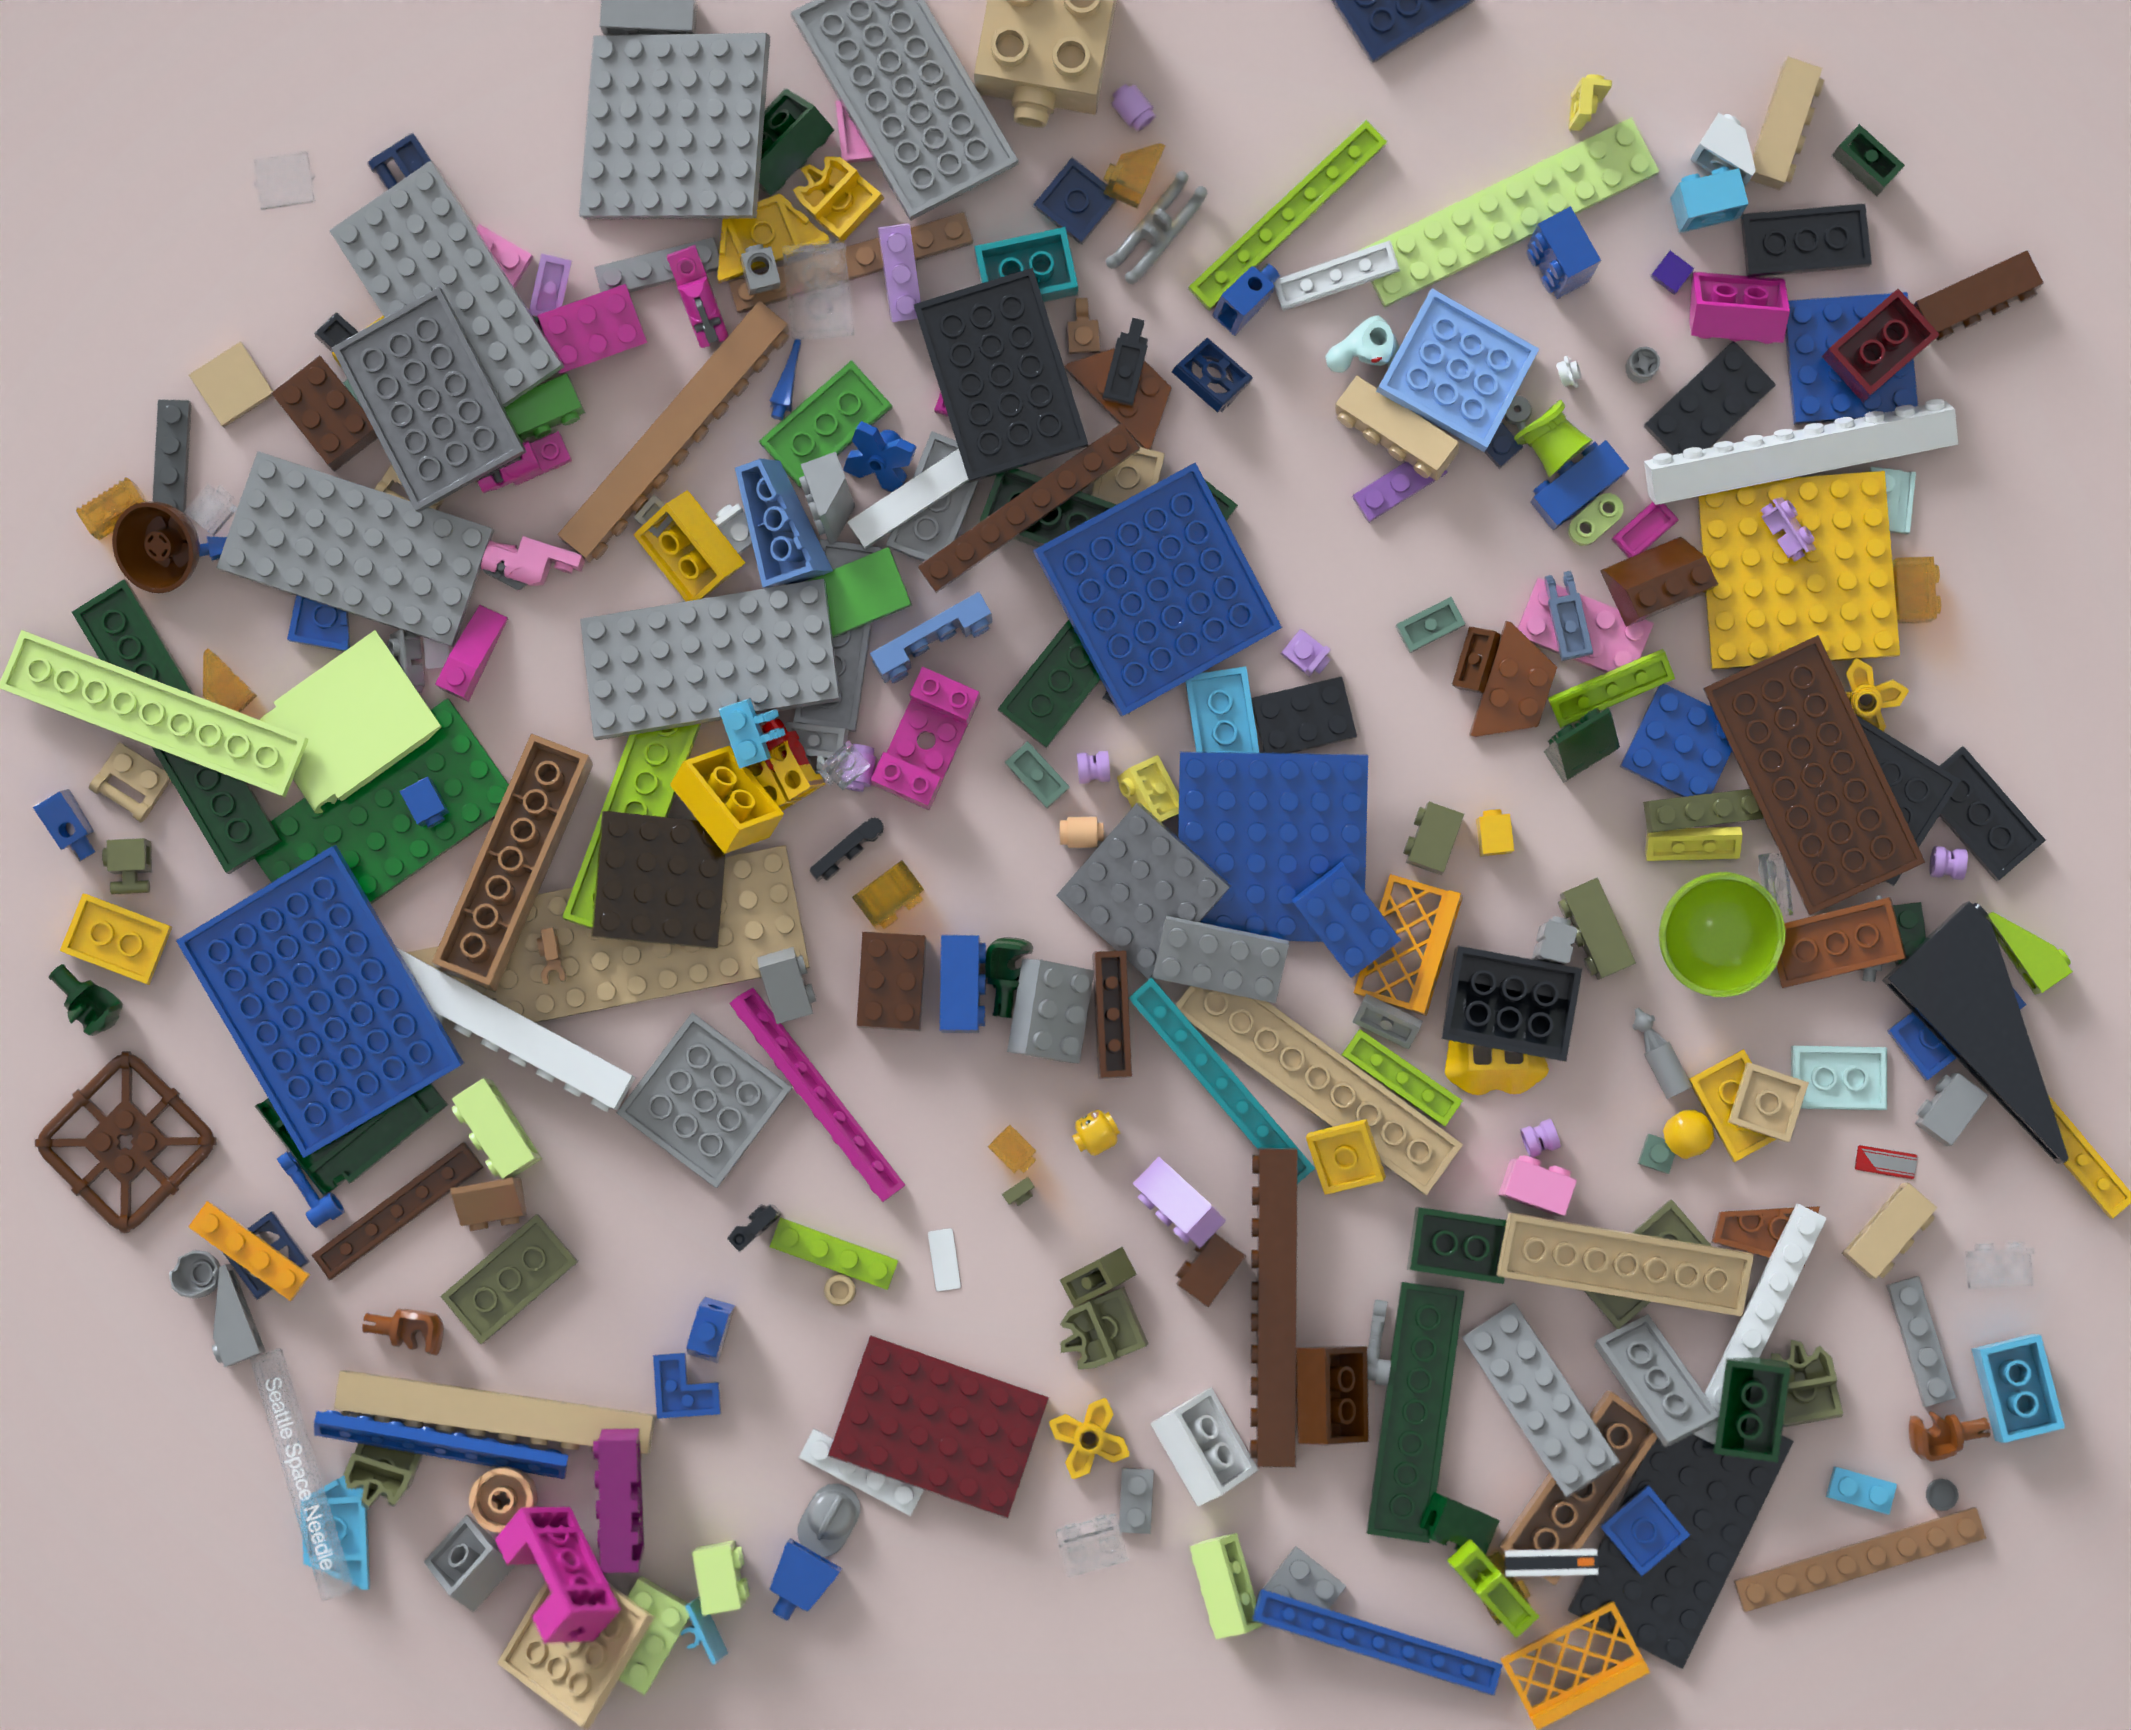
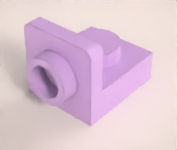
M1300 629L1281 652V655L1310 677L1314 671L1320 674L1328 665L1331 659L1327 655L1331 649L1327 646L1323 647L1305 631Z

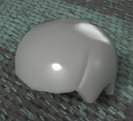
M193 1250L184 1256H180L176 1267L169 1273L172 1289L180 1296L194 1299L208 1296L218 1286L220 1267L218 1260L209 1252Z

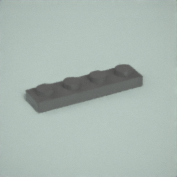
M158 400L153 501L169 504L186 515L191 402L189 400Z

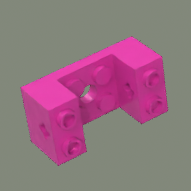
M922 666L909 694L911 700L887 753L883 752L871 782L877 788L930 811L980 700V692ZM922 733L934 735L936 741L932 748L926 750L919 747L917 740Z
M521 1507L495 1538L507 1565L538 1564L552 1594L532 1616L544 1643L595 1641L621 1610L571 1507Z

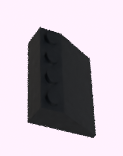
M1457 946L1454 950L1449 978L1442 1039L1566 1062L1583 968Z

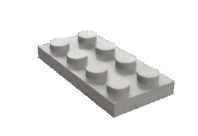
M931 431L913 478L957 450L956 440ZM980 480L971 483L969 481L893 530L886 547L924 562L949 545L958 536Z
M1166 916L1153 978L1276 1003L1289 941Z
M1648 1314L1596 1341L1595 1348L1665 1448L1718 1420L1719 1414Z

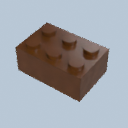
M320 355L271 393L334 472L378 438L363 408Z
M862 932L856 1025L858 1028L921 1031L926 952L925 935Z
M1367 1346L1297 1348L1298 1444L1332 1445L1369 1442Z

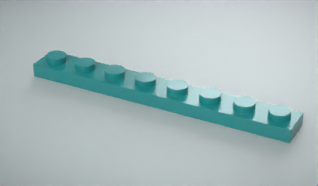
M1152 977L1128 997L1257 1149L1296 1148L1297 1184L1316 1169Z

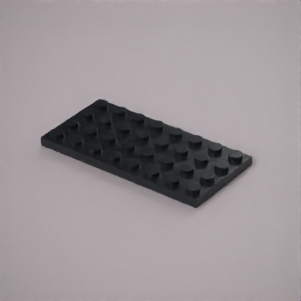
M1694 1434L1667 1448L1657 1438L1638 1465L1617 1510L1644 1487L1649 1485L1690 1536L1643 1576H1640L1609 1537L1604 1534L1597 1549L1598 1575H1584L1568 1611L1582 1617L1613 1601L1636 1646L1683 1669L1794 1441L1782 1435L1778 1462L1714 1454V1444ZM1609 1611L1599 1617L1597 1626L1613 1634L1616 1620L1612 1612ZM1619 1627L1617 1636L1625 1638Z

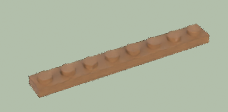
M964 212L910 228L915 261L973 244ZM879 237L777 267L781 282L778 289L749 295L745 277L728 282L737 313L751 310L759 300L764 305H769L883 271ZM767 271L757 273V275H763Z
M1972 1507L1734 1580L1742 1610L1743 1612H1748L1986 1539L1977 1508Z

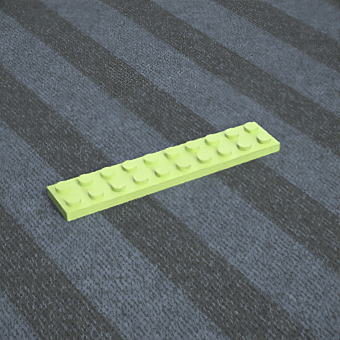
M1631 117L1363 248L1366 249L1390 240L1400 268L1399 272L1373 280L1371 283L1385 308L1531 237L1538 223L1571 206L1576 215L1657 175L1659 169Z
M23 630L19 634L0 681V689L282 797H286L309 741L306 737Z

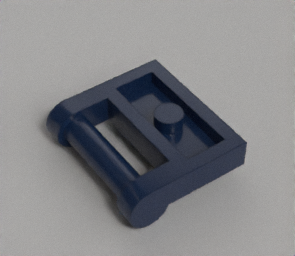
M411 133L370 159L368 166L372 172H377L389 190L398 183L387 167L390 161L394 160L406 178L431 160L414 133Z

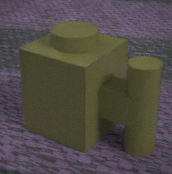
M145 838L107 840V848H103L102 851L103 865L107 867L108 872L122 874V881L110 882L111 894L149 893V880L138 881L137 873L152 872L151 841Z

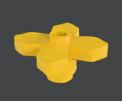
M1855 658L1846 671L1852 691L1846 692L1855 714L1884 731L1886 725L1880 711L1881 708L1900 706L1909 690L1894 679L1874 686L1872 666L1859 658ZM1864 694H1869L1872 699L1869 704L1864 705L1860 702V697Z
M1105 1397L1089 1403L1083 1423L1066 1413L1049 1421L1055 1439L1074 1444L1065 1461L1072 1479H1077L1090 1473L1095 1454L1112 1463L1127 1458L1130 1455L1123 1437L1104 1432L1114 1415L1108 1399ZM1092 1432L1095 1435V1441L1092 1444L1084 1442L1083 1436L1085 1433Z

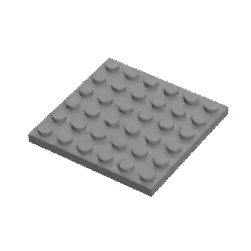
M767 33L593 36L579 216L583 219L757 218L770 36Z

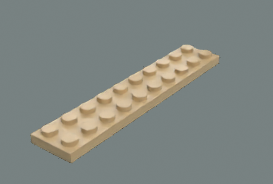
M1189 986L1176 1004L1194 1027L1331 1127L1367 1119L1381 1163L1424 1195L1429 1193L1463 1146L1461 1142L1269 1002Z

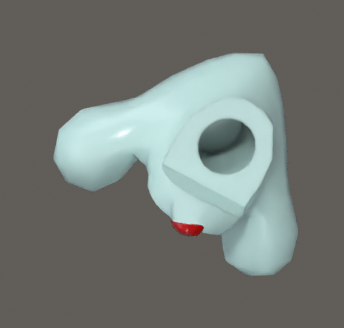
M1379 315L1371 316L1355 328L1343 341L1329 349L1326 355V363L1333 372L1343 373L1350 367L1353 357L1357 356L1364 363L1377 366L1387 364L1389 368L1400 346L1388 323Z

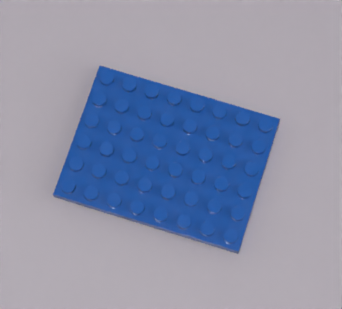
M337 845L330 847L176 940L303 1158L465 1064Z

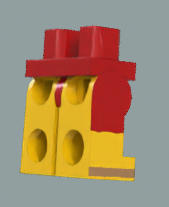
M774 719L762 725L761 728L764 733L775 728H784L785 735L766 742L771 758L746 767L778 807L784 811L802 800L801 798L807 797L826 784L820 774H815L806 757L804 747L798 741L800 738L796 731L788 732L780 719Z

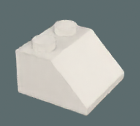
M1718 113L1690 160L1709 172L1721 167H1729L1730 170L1739 168L1745 188L1756 171L1746 129L1740 126V121L1729 114L1722 115Z

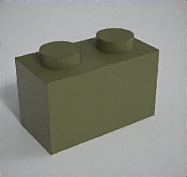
M1430 801L1426 804L1425 808L1419 807L1414 820V825L1419 827L1415 838L1409 836L1403 854L1408 855L1406 863L1442 875L1464 814Z

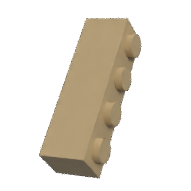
M1791 57L1786 58L1752 156L1756 171L1750 181L1778 190L1783 187L1785 182H1791L1796 169V165L1792 164L1794 154L1801 153L1806 136L1801 135L1804 124L1809 126L1814 115L1815 108L1811 107L1813 97H1819L1824 84V79L1820 78L1822 67Z
M1356 376L1335 404L1336 416H1338L1339 422L1348 428L1355 427L1361 431L1363 437L1374 445L1381 444L1388 449V453L1400 462H1403V460L1414 466L1413 469L1424 478H1429L1430 476L1438 481L1459 453V441L1410 409L1376 392V387L1361 377Z

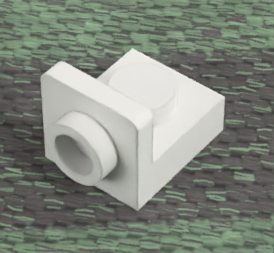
M729 504L722 508L716 514L717 519L713 522L740 555L752 546L746 514L739 504L733 507Z

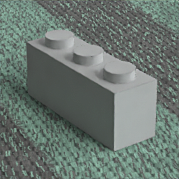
M601 0L600 28L603 35L695 34L697 3L696 0Z

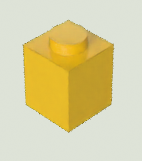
M1501 809L1483 811V817L1476 819L1480 857L1511 854L1514 851L1510 814H1502Z

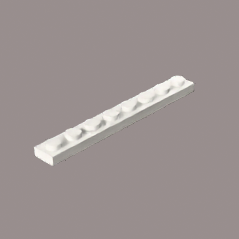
M1796 1204L1704 1393L1718 1414L1726 1358L1760 1357L1827 1219L1800 1204ZM1718 1420L1693 1434L1715 1444Z

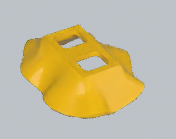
M1450 1040L1448 1042L1445 1075L1453 1084L1472 1095H1483L1496 1089L1509 1094H1521L1543 1080L1549 1071L1548 1064L1543 1057L1523 1054L1522 1063L1507 1064L1505 1062V1051L1491 1048V1063L1489 1065H1477L1473 1060L1474 1045Z

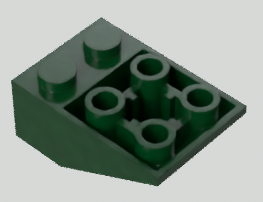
M1598 707L1574 724L1575 728L1569 724L1556 732L1547 741L1550 746L1544 753L1563 783L1620 748L1609 708L1600 712Z

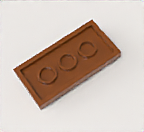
M1888 897L1785 923V944L1777 962V970L1782 988L1907 959L1892 898Z

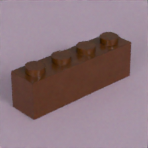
M2028 250L1926 296L1916 301L1913 305L1940 334L1936 338L1937 341H1940L1954 334L1953 328L1962 324L1965 328L1971 327L1982 321L1981 315L1991 311L1994 316L2010 308L2008 303L2019 299L2020 303L2035 297L2037 295L2036 290L2044 282Z
M1126 950L1094 952L1092 960L1098 1079L1132 1077Z

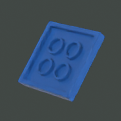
M1666 684L1658 686L1620 767L1680 797L1711 794L1732 750L1711 706Z

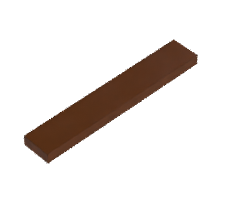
M466 1142L461 1143L311 1256L327 1278L333 1280L450 1193V1188L458 1187L481 1170L483 1165Z

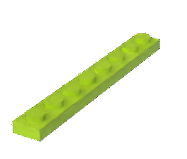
M1365 120L1189 286L1188 290L1209 311L1213 309L1221 295L1251 266L1257 267L1382 150L1388 141Z

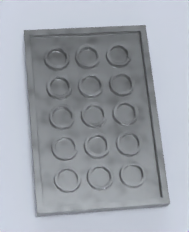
M440 287L332 347L415 511H423L527 452L443 289Z

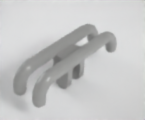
M1180 171L1177 173L1174 181L1118 250L1106 259V265L1110 269H1115L1128 257L1142 238L1153 245L1133 270L1126 273L1125 280L1127 283L1135 284L1144 276L1204 202L1207 196V189L1200 186L1196 188L1190 201L1173 221L1165 212L1186 185L1188 180L1186 172Z

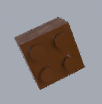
M1216 1233L1201 1248L1196 1245L1194 1251L1198 1254L1191 1263L1185 1260L1175 1274L1179 1278L1176 1284L1207 1307L1211 1305L1246 1256Z

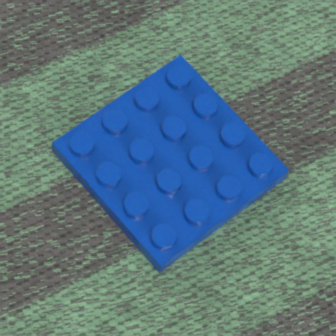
M1902 292L1908 298V292ZM1892 293L1788 301L1790 313L1785 335L1794 425L1835 422L1836 419L1842 417L1857 419L1865 417L1866 413L1872 411L1887 413L1895 411L1896 407L1902 405L1918 406L1914 359L1867 400L1862 402L1822 357L1834 343Z

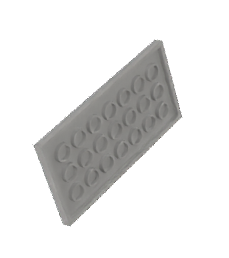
M813 0L791 12L792 19L910 221L1018 165L1016 155L924 0Z
M432 161L423 165L329 230L384 317L438 287L443 289L504 408L565 367Z
M257 451L216 568L454 647L481 570L485 549L491 541L494 530L493 528L429 507L421 512H417L411 501Z
M824 579L580 619L593 737L596 741L720 721L722 718L718 709L751 698L756 715L775 709L781 711L841 701L827 589Z

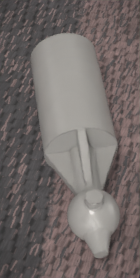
M1640 1008L1635 1009L1636 1018L1632 1025L1633 1029L1644 1032L1646 1050L1644 1055L1666 1098L1669 1099L1691 1088L1692 1085L1670 1042H1666L1652 1029L1655 1017L1644 1013Z

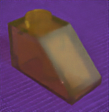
M1158 143L1121 154L1116 165L1110 163L1103 178L1104 181L1108 182L1104 194L1137 209L1166 145Z
M209 648L203 652V697L213 703L241 712L257 695L215 652Z

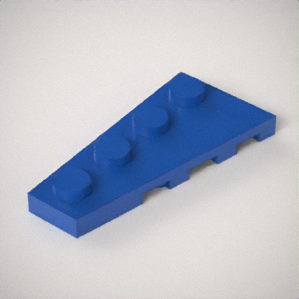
M296 595L287 640L289 642L346 651L350 648L348 612Z

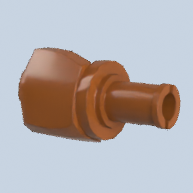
M397 1309L393 1317L366 1313L363 1321L374 1322L376 1325L362 1324L363 1333L389 1336L392 1346L399 1347L404 1341L408 1349H417L418 1344L415 1335L418 1331H421L426 1343V1353L438 1355L441 1350L444 1325L438 1314L411 1309Z
M1930 1411L1929 1415L1933 1420V1426L1929 1429L1925 1428L1923 1420L1918 1416L1913 1415L1909 1419V1442L1912 1451L1919 1458L1931 1462L1957 1455V1452L1962 1451L1964 1441L1990 1437V1432L1985 1431L1990 1430L1989 1422L1985 1417L1960 1422L1954 1414L1946 1415L1943 1420L1940 1416Z

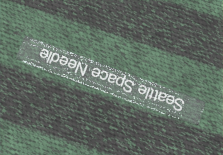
M281 1348L252 1357L250 1362L321 1599L326 1601L354 1591V1586Z

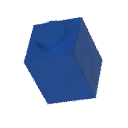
M428 776L400 791L416 823L421 827L427 825L428 828H432L445 820L443 816L449 813L433 780Z

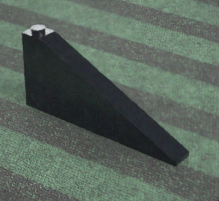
M1968 901L1957 908L1906 957L1907 959H1904L1882 981L2057 1164L2065 1163L2069 1157L1992 924L1986 919L1988 917L1987 912L1979 904H1972Z

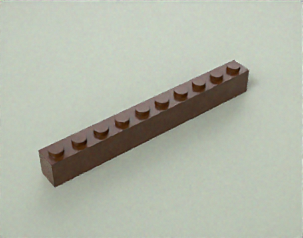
M1258 1148V1155H1252V1174H1258V1186H1252V1205H1258L1257 1218H1252L1251 1235L1252 1237H1257V1250H1251V1268L1257 1269V1281H1251V1300H1257V1313H1251V1332H1257V1345H1251V1364H1257L1256 1376H1251L1250 1380L1251 1395H1256V1408H1250V1427H1256V1440H1250V1459H1256L1257 1467H1295L1297 1149Z

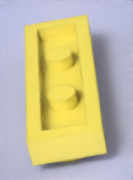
M1741 827L1685 828L1647 833L1645 846L1646 861L1740 859L1743 836Z

